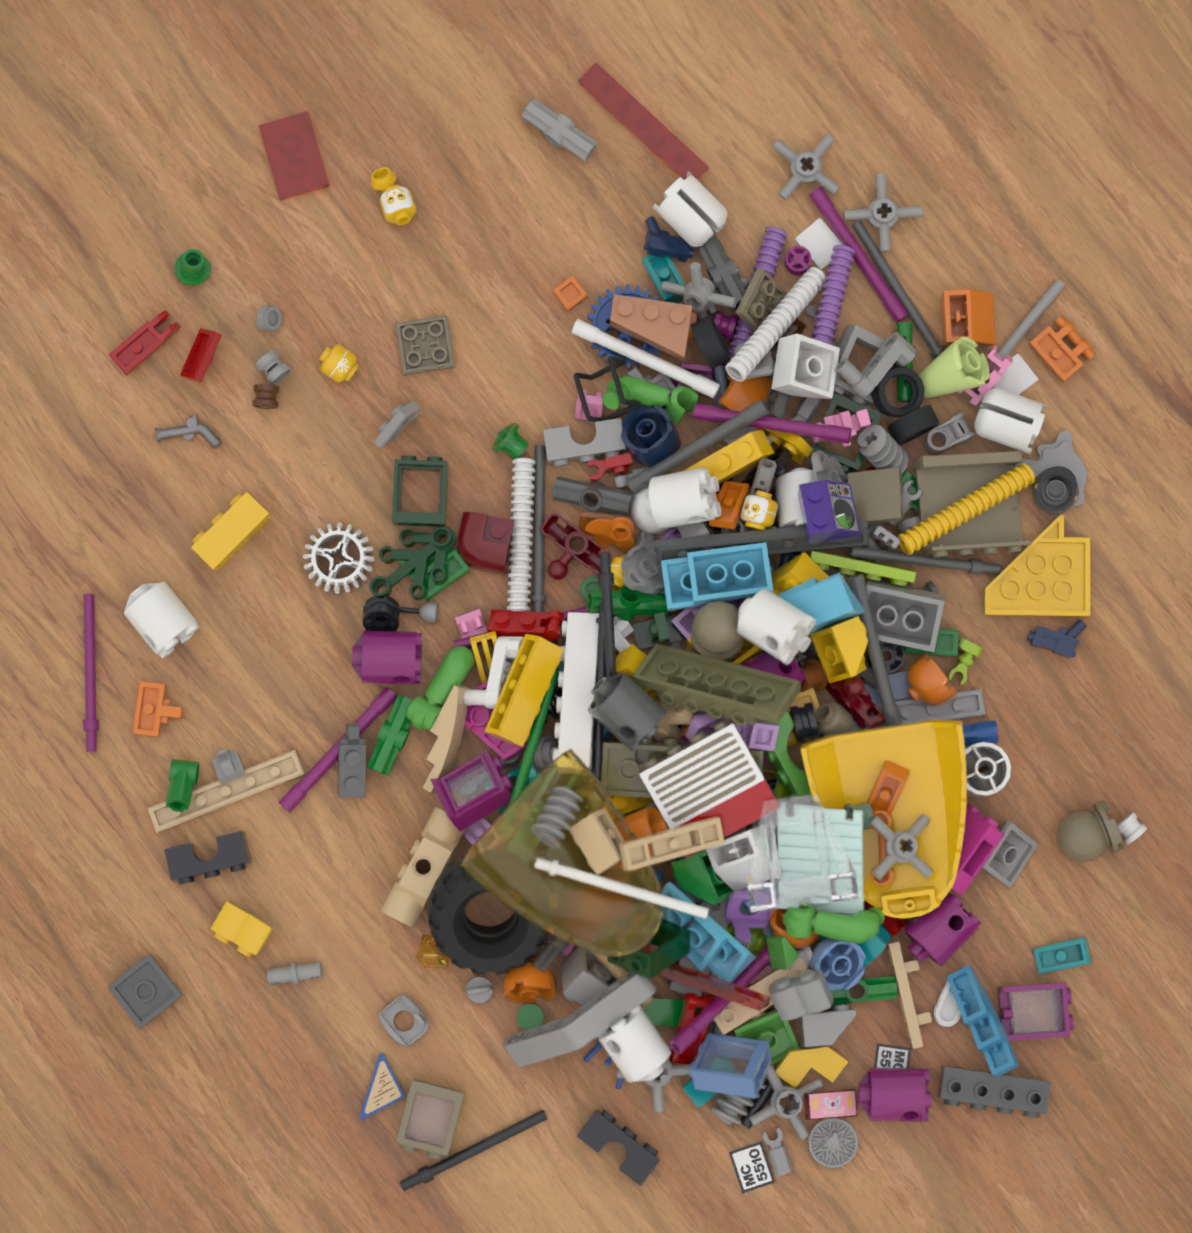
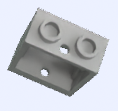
M857 325L846 326L837 345L840 348L838 363L844 358L848 359L854 343L876 353L886 340ZM836 372L833 394L837 393L842 396L844 394L850 397L851 400L863 405L874 404L871 393L861 398L850 388L849 383L839 379L841 375Z

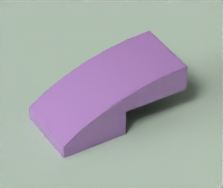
M722 717V720L727 719L728 722L732 720L727 717ZM760 719L757 720L755 725L746 723L741 726L736 724V728L748 748L774 751L779 731L778 724Z

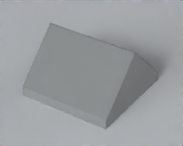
M1005 821L999 828V831L1005 835L980 870L1011 889L1038 844L1013 823Z

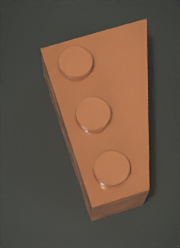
M614 294L610 326L684 363L692 305Z

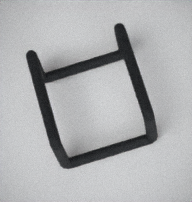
M609 356L608 367L592 375L574 374V381L585 417L588 421L598 422L615 419L640 406L639 401L625 399L616 368L627 362L626 358ZM611 371L620 402L630 406L605 418L593 417L590 415L579 378L593 380Z

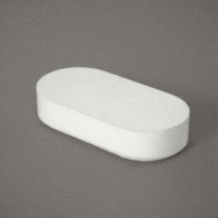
M948 980L945 982L933 1010L935 1021L945 1027L955 1025L961 1017Z

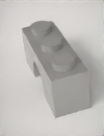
M621 418L595 422L596 436L592 442L585 445L578 444L571 438L569 426L543 430L548 465L554 464L555 468L565 467L569 465V461L579 460L581 464L595 460V457L605 456V458L625 453L626 447L621 438L623 430Z

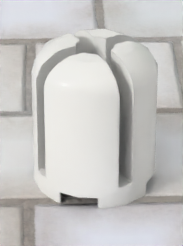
M688 171L687 178L683 180L679 177L664 192L665 200L661 202L662 204L658 206L655 203L653 209L689 245L698 247L706 243L713 234H717L723 228L728 213L726 208Z
M992 388L984 395L974 422L976 433L980 437L1031 454L1032 449L1028 448V445H1033L1034 439L1038 436L1045 414L1040 412L1041 409L1046 410L1048 405L1000 388Z

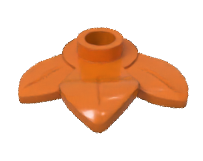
M616 517L612 520L595 519L590 521L585 527V531L595 534V542L601 547L616 545L620 551L625 553L634 545L635 540L632 536L634 533V523L628 518Z

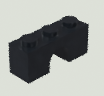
M240 831L216 837L218 852L209 861L200 860L195 853L194 845L191 843L164 849L171 881L178 880L179 885L194 882V876L204 874L205 879L220 876V870L230 868L231 873L245 870L246 864L252 863L245 832Z
M596 1110L577 1134V1137L597 1153L608 1142L615 1141L621 1143L625 1147L627 1155L619 1170L641 1186L659 1163L660 1159L656 1156L659 1152L647 1142L644 1146L637 1142L635 1138L638 1135L628 1127L619 1128L614 1124L616 1118L609 1112L603 1110L600 1113Z

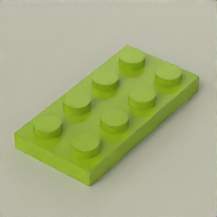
M810 550L809 557L824 570H829L830 566L839 567L838 571L840 573L855 576L856 571L864 572L865 578L881 581L882 576L888 577L892 584L907 586L908 582L914 583L916 572L910 569L881 563L877 564L876 562L818 550Z

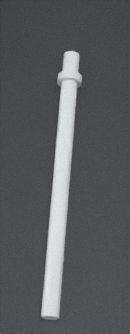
M537 857L534 868L547 871L550 876L557 874L706 919L709 908L558 864L559 861L554 859L551 862Z

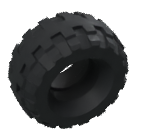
M496 849L484 850V853L475 855L472 852L461 856V860L456 863H450L442 870V875L435 882L431 891L428 904V919L431 935L436 942L437 948L442 955H446L451 959L452 964L461 969H472V972L475 974L485 975L486 972H496V975L508 973L510 968L524 966L529 962V958L532 955L540 952L544 946L547 934L549 935L552 907L546 884L536 868L529 862L526 863L520 860L518 855L510 852H505V854L496 853ZM496 892L508 897L514 903L515 911L502 924L481 926L472 922L465 915V906L472 898L479 894Z

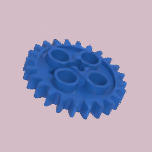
M629 284L626 285L625 291H621L620 287L616 286V295L650 299V290L648 289L644 294H641L639 285L635 291H631ZM607 289V298L597 297L600 306L592 304L591 309L595 314H587V319L593 322L590 325L599 328L605 333L610 330L616 331L620 336V340L630 344L633 337L611 327L610 324L605 322L610 320L614 294ZM655 296V297H653V298L650 299V300H657V301H658V298H659V297H658V296ZM597 343L591 345L592 350L600 348L598 358L607 355L606 364H609V356H617L627 359L625 363L627 370L630 369L632 362H635L637 368H640L641 364ZM647 343L639 348L659 357L658 351Z

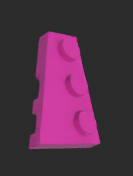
M488 680L473 690H486ZM477 705L467 706L465 726L479 736L482 741L504 760L509 761L526 749V741L524 746L521 747L508 744L484 732L494 709Z

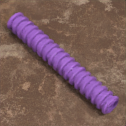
M767 227L765 229L767 234L763 235L764 242L760 245L762 250L758 251L760 257L756 258L755 262L757 265L753 267V270L756 272L757 269H764L771 277H774L776 275L774 269L778 268L777 262L781 259L779 254L783 252L781 247L785 246L784 239L787 238L788 234L782 229ZM741 318L736 321V324H738L737 327H734V332L736 333L731 337L733 342L729 343L731 348L728 351L731 359L733 358L734 349L739 344L748 341L754 333ZM730 360L725 362L726 364L723 365L725 373H727L726 365L730 362Z
M846 245L833 246L832 250L834 253L831 254L832 261L829 262L830 269L827 270L829 276L825 278L827 284L823 286L825 292L821 294L823 299L819 302L821 307L818 308L819 315L816 316L818 322L814 323L816 330L812 331V336H814L812 339L833 345L831 341L835 340L833 333L837 332L835 325L839 324L837 318L841 315L839 310L842 309L843 305L841 302H844L845 299L843 295L846 294L845 287L848 286L847 279L850 278L848 272L852 270L850 264L854 262L852 257L856 254L853 248Z

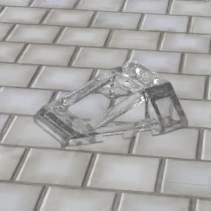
M818 794L763 802L747 885L751 912L859 899L855 870ZM814 822L820 876L781 880L775 827ZM826 834L841 873L830 874ZM766 842L770 882L761 883Z

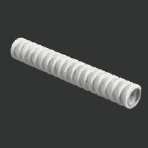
M816 267L807 269L802 278L790 289L784 299L780 301V304L775 307L766 320L763 321L762 325L758 327L744 346L735 354V357L730 360L726 365V371L731 378L740 382L744 381L756 365L759 364L760 360L764 358L765 354L769 352V349L774 346L783 333L786 332L787 328L791 326L796 317L800 315L809 302L817 295L818 291L822 289L826 284V275Z
M516 458L512 460V464L515 467L512 468L514 484L511 485V488L514 489V492H511V496L514 497V500H511L513 508H511L510 512L513 513V516L510 517V520H513L514 524L511 534L512 541L509 544L512 546V549H509L511 554L509 562H511V565L508 566V569L511 570V573L508 574V578L511 579L508 582L510 590H507V594H510V598H507V602L510 603V606H507V610L530 611L528 595H531V591L528 590V587H531L529 582L531 574H529V571L532 570V567L529 566V563L532 562V558L529 556L532 554L530 546L533 545V542L530 541V538H533L530 530H533L531 525L533 517H531V514L534 513V509H531V506L534 505V501H532L534 493H532V490L535 489V485L532 484L535 481V477L532 475L535 473L533 465L536 464V461L531 458Z

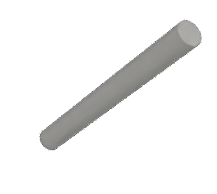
M1057 279L998 350L997 354L1003 358L1009 355L1064 288L1065 284Z

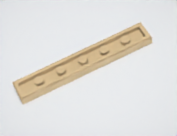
M296 750L244 770L246 775L222 785L217 780L193 790L189 810L175 812L166 807V801L147 808L156 833L305 775Z

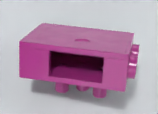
M969 803L966 806L965 829L957 875L952 887L961 896L1005 835L996 829L999 825L996 821L987 815L982 819L979 817L982 812Z

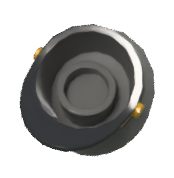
M1061 466L1043 470L1036 477L1033 484L1032 495L1034 502L1042 511L1048 514L1058 515L1067 512L1074 505L1079 494V487L1074 474L1068 468Z

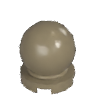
M714 601L707 603L697 611L691 630V642L696 654L722 661H730L739 654L743 646V637L737 632L739 610L733 604L725 601Z
M1105 800L1093 804V813L1079 810L1071 812L1062 819L1056 833L1057 845L1062 854L1070 860L1077 862L1094 861L1102 856L1106 847L1110 848L1113 853L1124 849L1122 844H1120L1123 841L1115 819L1109 820L1106 810L1109 809V806Z

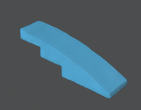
M967 965L946 976L964 1024L969 1025L978 1050L983 1051L992 1076L998 1077L1020 1066L999 1017L971 965Z

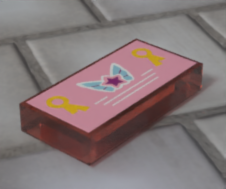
M856 1089L804 1093L805 1120L858 1116Z

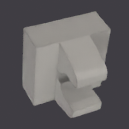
M227 748L217 752V757L212 758L221 785L246 775L237 749L230 752Z

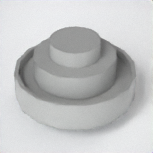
M540 736L533 759V765L541 775H548L555 765L553 764V750L558 748V744L551 736Z

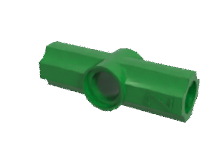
M623 586L620 591H612L613 614L621 620L629 621L634 619L636 615L654 616V614L662 612L667 616L668 609L665 594L641 593L638 590H631L627 586ZM589 590L586 604L587 611L599 613V602H602L601 590Z
M398 695L388 720L384 721L377 737L378 743L367 768L386 776L391 772L398 752L402 751L410 733L409 727L412 722L407 718L406 714L413 701L412 699L402 695Z
M895 975L860 979L858 984L862 986L863 994L857 999L850 996L849 989L831 990L834 997L832 1005L897 999Z

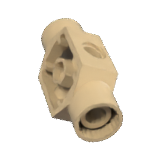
M435 807L421 833V836H423L422 841L416 840L410 851V854L413 855L410 864L404 863L397 876L401 880L399 884L395 882L380 911L414 928L421 912L429 902L435 882L442 875V870L449 865L466 828L459 831L447 817L446 812ZM423 860H427L431 864V870L425 875H421L418 871V865Z

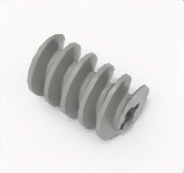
M872 425L860 433L857 443L860 446V452L877 470L899 467L902 475L908 466V454L880 425Z
M554 787L552 790L553 796L548 797V805L543 806L541 810L543 814L538 815L537 823L533 824L531 830L540 842L559 849L560 845L555 839H565V835L560 830H570V826L565 821H575V817L570 812H579L580 808L575 803H583L584 801L579 795L567 788Z
M762 1083L760 1088L765 1089L766 1085ZM724 1094L726 1100L717 1098L716 1102L720 1109L711 1107L710 1111L731 1127H733L732 1123L741 1125L742 1121L738 1114L747 1116L748 1112L744 1105L751 1107L754 1105L753 1101L748 1097Z

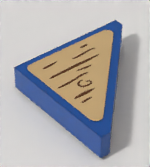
M384 1053L378 1057L360 1114L361 1120L406 1097Z

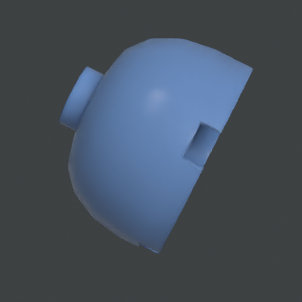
M826 938L813 950L811 968L814 971L822 970L830 990H847L857 984L865 971L863 964L866 958L863 950L856 943Z

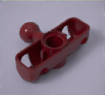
M556 513L551 514L542 525L541 532L565 552L559 560H553L549 564V576L554 580L564 579L568 574V564L573 558L598 575L600 573V556L598 553L600 550L608 551ZM559 518L567 524L565 529L557 523ZM549 533V534L552 535L554 538H556V540L552 539V538H551L550 536H548L547 534ZM575 539H580L584 542V547L580 551H573L570 548V543ZM610 554V561L612 562L613 557ZM589 565H592V566H593L594 568H596L598 571H595V570H594L593 568H591Z
M853 676L827 683L825 689L838 704L850 712L853 720L862 730L881 728L884 725V714L871 700L863 679Z

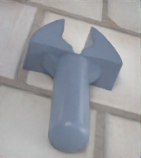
M723 364L713 368L716 383L720 384L719 390L714 399L709 398L714 406L725 409V407L718 403V400L728 387Z

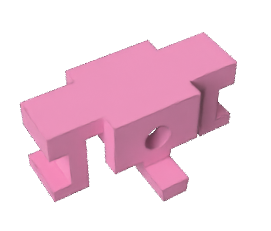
M996 345L993 346L987 355L991 359L988 363L989 379L985 381L984 385L978 387V390L976 388L963 390L971 396L970 402L977 406L984 395L996 384L1002 374L1012 364L1013 359L1010 356L1006 355L1003 358L996 353L998 348Z
M867 409L857 411L852 416H850L849 411H845L837 415L824 417V424L821 422L816 423L851 428V438L856 437V431L866 429L871 425ZM812 437L814 443L825 441L823 438ZM850 442L849 444L842 443L843 448L851 445Z

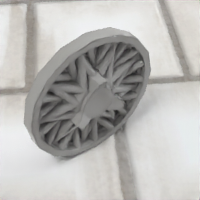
M836 1117L825 1118L818 1122L810 1132L808 1138L809 1151L813 1158L823 1166L829 1168L842 1167L849 1163L856 1154L858 1148L857 1134L853 1127L845 1120Z

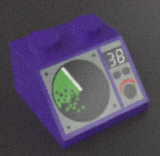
M822 480L799 484L798 499L808 544L854 537L861 534L849 483Z

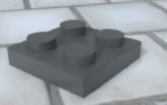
M148 954L107 987L139 1029H142L183 996L151 954Z

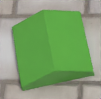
M777 1009L734 1028L736 1037L768 1041L772 1065L779 1063L789 1050L799 1048L789 1021H781Z

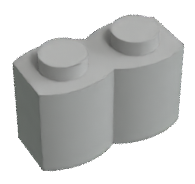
M806 970L799 974L797 978H779L774 982L770 991V996L781 1021H789L805 1014L826 1010L832 1006L834 1000L822 970Z

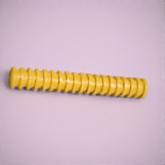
M1021 463L1019 467H1014L1012 471H1007L1006 475L1003 474L999 476V479H994L992 483H987L986 487L982 486L979 488V491L975 490L972 494L966 495L965 498L959 499V503L954 502L952 506H947L945 510H940L938 514H933L932 518H926L925 522L922 521L918 526H913L911 530H906L905 534H899L898 538L900 539L899 545L906 554L912 555L914 550L919 551L921 547L934 542V538H941V535H946L948 531H953L955 527H960L961 523L965 524L968 522V519L972 520L975 515L979 516L982 511L986 512L988 507L992 508L995 506V503L999 504L1002 500L1008 499L1009 496L1015 495V492H1020L1022 488H1027L1029 484H1034L1035 475L1033 470L1026 463Z

